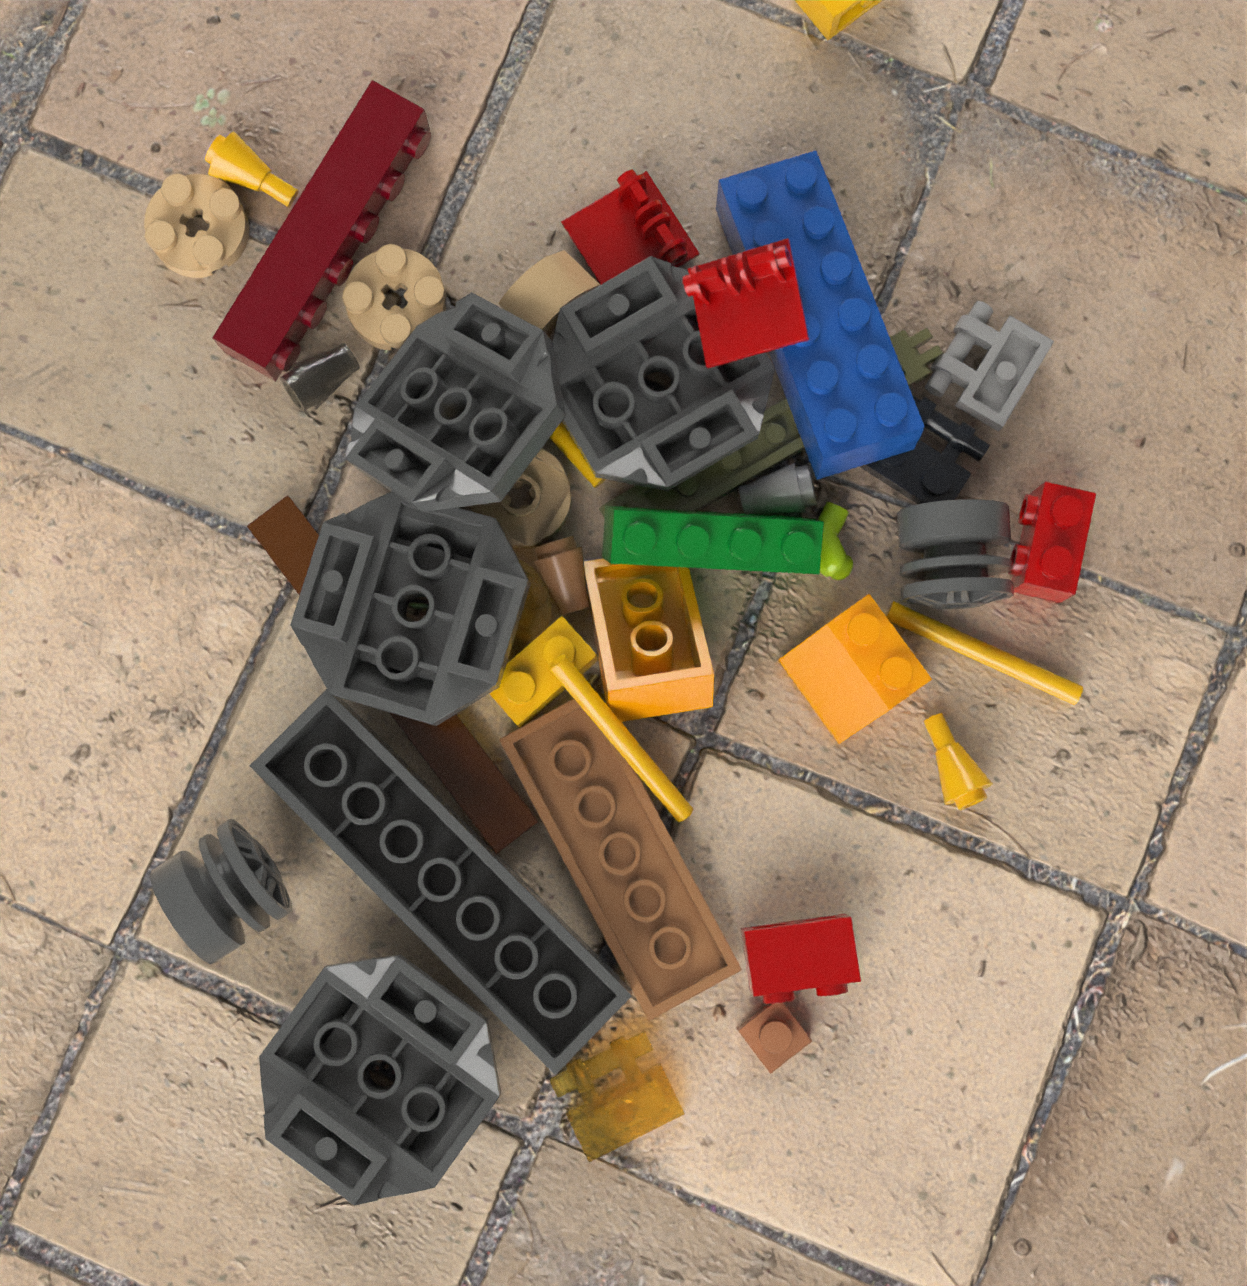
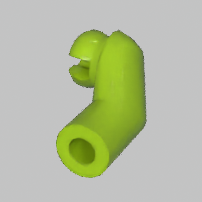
M826 502L818 520L824 522L820 573L834 580H843L851 574L853 569V560L849 555H846L838 538L849 512L837 504Z

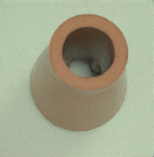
M574 536L535 547L534 550L538 560L533 563L558 605L560 615L589 607L582 546L577 548Z

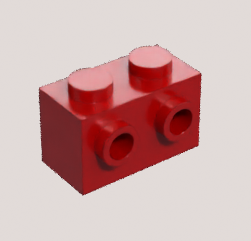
M1045 481L1030 494L1025 495L1018 518V523L1023 525L1019 544H1015L1011 552L1010 560H1012L1013 569L1008 572V574L1013 575L1011 581L1014 584V593L1057 603L1076 595L1097 493Z
M843 913L741 928L749 991L753 997L763 996L764 1004L795 1000L794 991L816 988L817 996L844 994L849 992L848 983L861 982L852 918L847 914Z

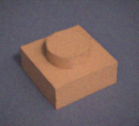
M784 1003L767 1004L737 1028L738 1032L770 1074L812 1042Z

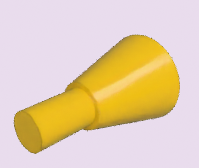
M235 131L231 132L226 138L218 135L209 147L205 157V161L210 164L209 176L258 192L263 191L288 208L296 199L299 190L272 174V170Z
M938 713L925 719L923 722L937 750L935 755L944 805L956 803L958 810H963L987 799L985 789L993 785V783L959 742L956 743L943 713Z

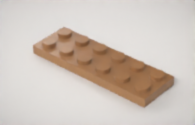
M575 699L499 739L648 1021L742 970L637 773Z

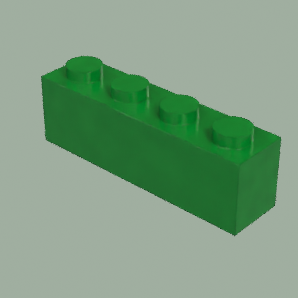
M605 506L602 558L611 564L820 574L824 522L809 517Z

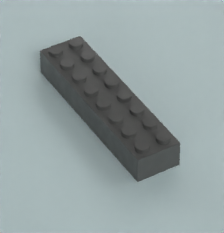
M326 689L249 765L554 1075L632 997V989L342 698L331 695Z

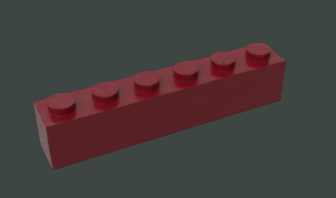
M374 80L370 82L213 335L212 339L224 353L275 382L282 371L288 372L294 366L301 351L300 341L308 328H316L323 319L327 309L326 299L335 285L341 286L348 278L353 267V259L351 258L361 242L366 244L374 236L380 220L378 214L387 200L392 202L399 195L405 182L404 172L413 158H421L426 151L431 139V132L425 109Z

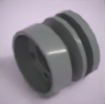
M947 500L912 505L901 509L897 513L899 547L903 550L923 553L922 559L905 563L900 567L901 576L924 580L901 587L902 602L926 605L934 609H965L980 607L992 601L1014 596L1013 581L989 577L1012 570V560L987 554V549L998 547L1011 541L1009 505L995 500Z
M228 819L217 827L219 839L212 834H206L199 839V849L204 864L188 851H180L151 870L150 874L154 894L173 928L187 946L200 959L209 964L216 963L245 943V932L240 918L257 932H262L270 927L269 915L279 920L293 912L288 891L271 856L234 819Z

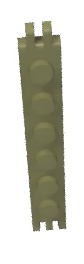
M928 328L909 337L906 330H902L890 337L909 388L932 374L928 365L933 363L936 357L943 354L939 345L922 354L919 353L917 348L933 338ZM785 398L765 410L758 439L669 491L636 485L599 508L601 514L605 518V506L700 511L738 489L739 486L745 485L803 451L805 447L787 399Z

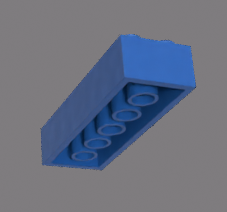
M815 150L719 179L716 212L732 255L789 238L810 340L769 351L816 480L915 449L925 426L817 151Z

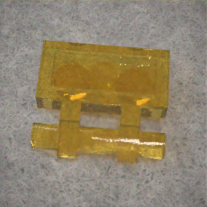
M645 1031L627 1040L623 1035L609 1042L611 1048L585 1061L579 1057L566 1064L567 1070L549 1078L558 1098L577 1089L583 1099V1102L567 1109L565 1114L588 1162L685 1114L661 1062L641 1071L636 1061L637 1058L654 1050ZM620 1067L626 1080L599 1093L593 1080Z

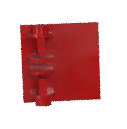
M633 169L624 172L617 179L620 187L561 221L564 229L600 285L650 256L669 262L671 266L681 267L700 255L647 171L640 175H637Z
M789 238L688 268L689 274L682 277L687 296H693L707 368L810 340Z

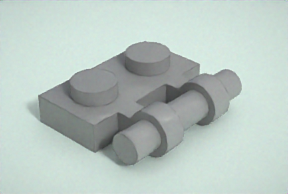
M976 301L969 314L962 315L954 327L956 335L946 352L936 357L931 365L933 374L925 385V389L937 397H942L950 383L958 384L964 388V391L955 406L999 432L1005 425L1054 341L1012 316L1007 318L1000 331L993 329L986 323L994 310L988 304ZM973 345H979L987 350L976 370L963 363Z

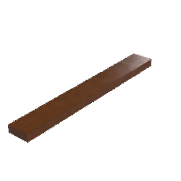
M287 495L247 525V527L300 596L319 534L295 502ZM389 712L496 854L539 822L457 714L434 726Z

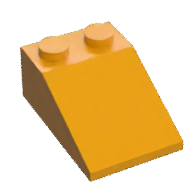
M603 558L584 561L586 588L605 700L618 719L624 722L713 707L714 671L689 568L611 564Z

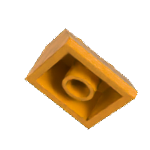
M870 594L828 622L778 660L838 744L891 710L932 680Z

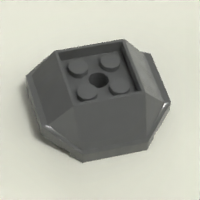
M652 256L561 307L552 343L566 412L562 422L595 477L669 491L758 439L775 367L765 352L707 368L693 296H687L683 286L682 277L689 274L688 270L671 266V263ZM662 372L670 377L673 384L667 390L657 392L649 389L644 380L651 373Z
M471 292L458 300L455 308L437 313L419 324L357 403L351 424V442L347 444L345 459L356 469L422 512L501 502L566 416L552 341L542 329Z
M389 492L347 514L342 513L323 522L290 626L301 645L306 649L316 671L331 695L437 726L500 687L531 583L496 518L461 508L422 512L393 492ZM427 597L429 610L426 616L417 622H409L406 615L409 603L415 598Z
M401 954L325 966L259 1056L261 1088L265 1110L263 1115L265 1139L354 1206L378 1201L380 1198L435 1188L501 1095L488 1018ZM384 1060L392 1065L396 1074L393 1085L380 1086L372 1080L369 1072L372 1061Z

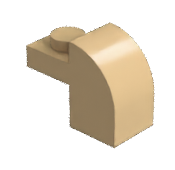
M563 250L543 258L529 268L509 288L498 304L502 309L542 329L550 337L556 328L560 308L600 286V284Z

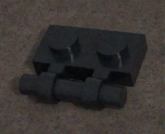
M913 396L925 428L948 442L942 453L918 440L913 450L860 467L916 504L955 500L972 474L955 463L961 452H964L980 462L989 449L990 444L974 435L976 429L964 421L959 425L935 410L937 404L925 396L922 400Z

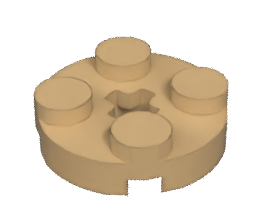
M173 174L164 179L161 188L151 198L144 219L145 239L166 267L177 274L191 278L208 277L213 275L211 271L219 270L224 265L230 267L240 258L249 239L250 225L239 197L226 183L205 174H190L186 176ZM197 215H203V220L209 224V228L207 231L198 230L195 237H190L189 229L185 226L187 221Z
M395 244L384 245L378 251L372 252L360 260L349 274L342 295L348 318L355 331L366 342L383 350H392L391 348L400 349L419 324L437 313L446 311V293L437 268L420 253L410 249H402ZM399 288L406 290L404 298L407 305L403 309L396 305L391 307L390 310L383 307L387 301L385 294L389 290L396 291Z
M542 448L513 485L514 489H520L523 484L531 487L529 495L534 501L529 507L526 505H522L519 509L510 507L512 498L509 495H506L501 502L470 506L472 512L496 518L512 548L534 549L541 546L543 542L553 538L562 529L571 510V486L566 473L558 459Z

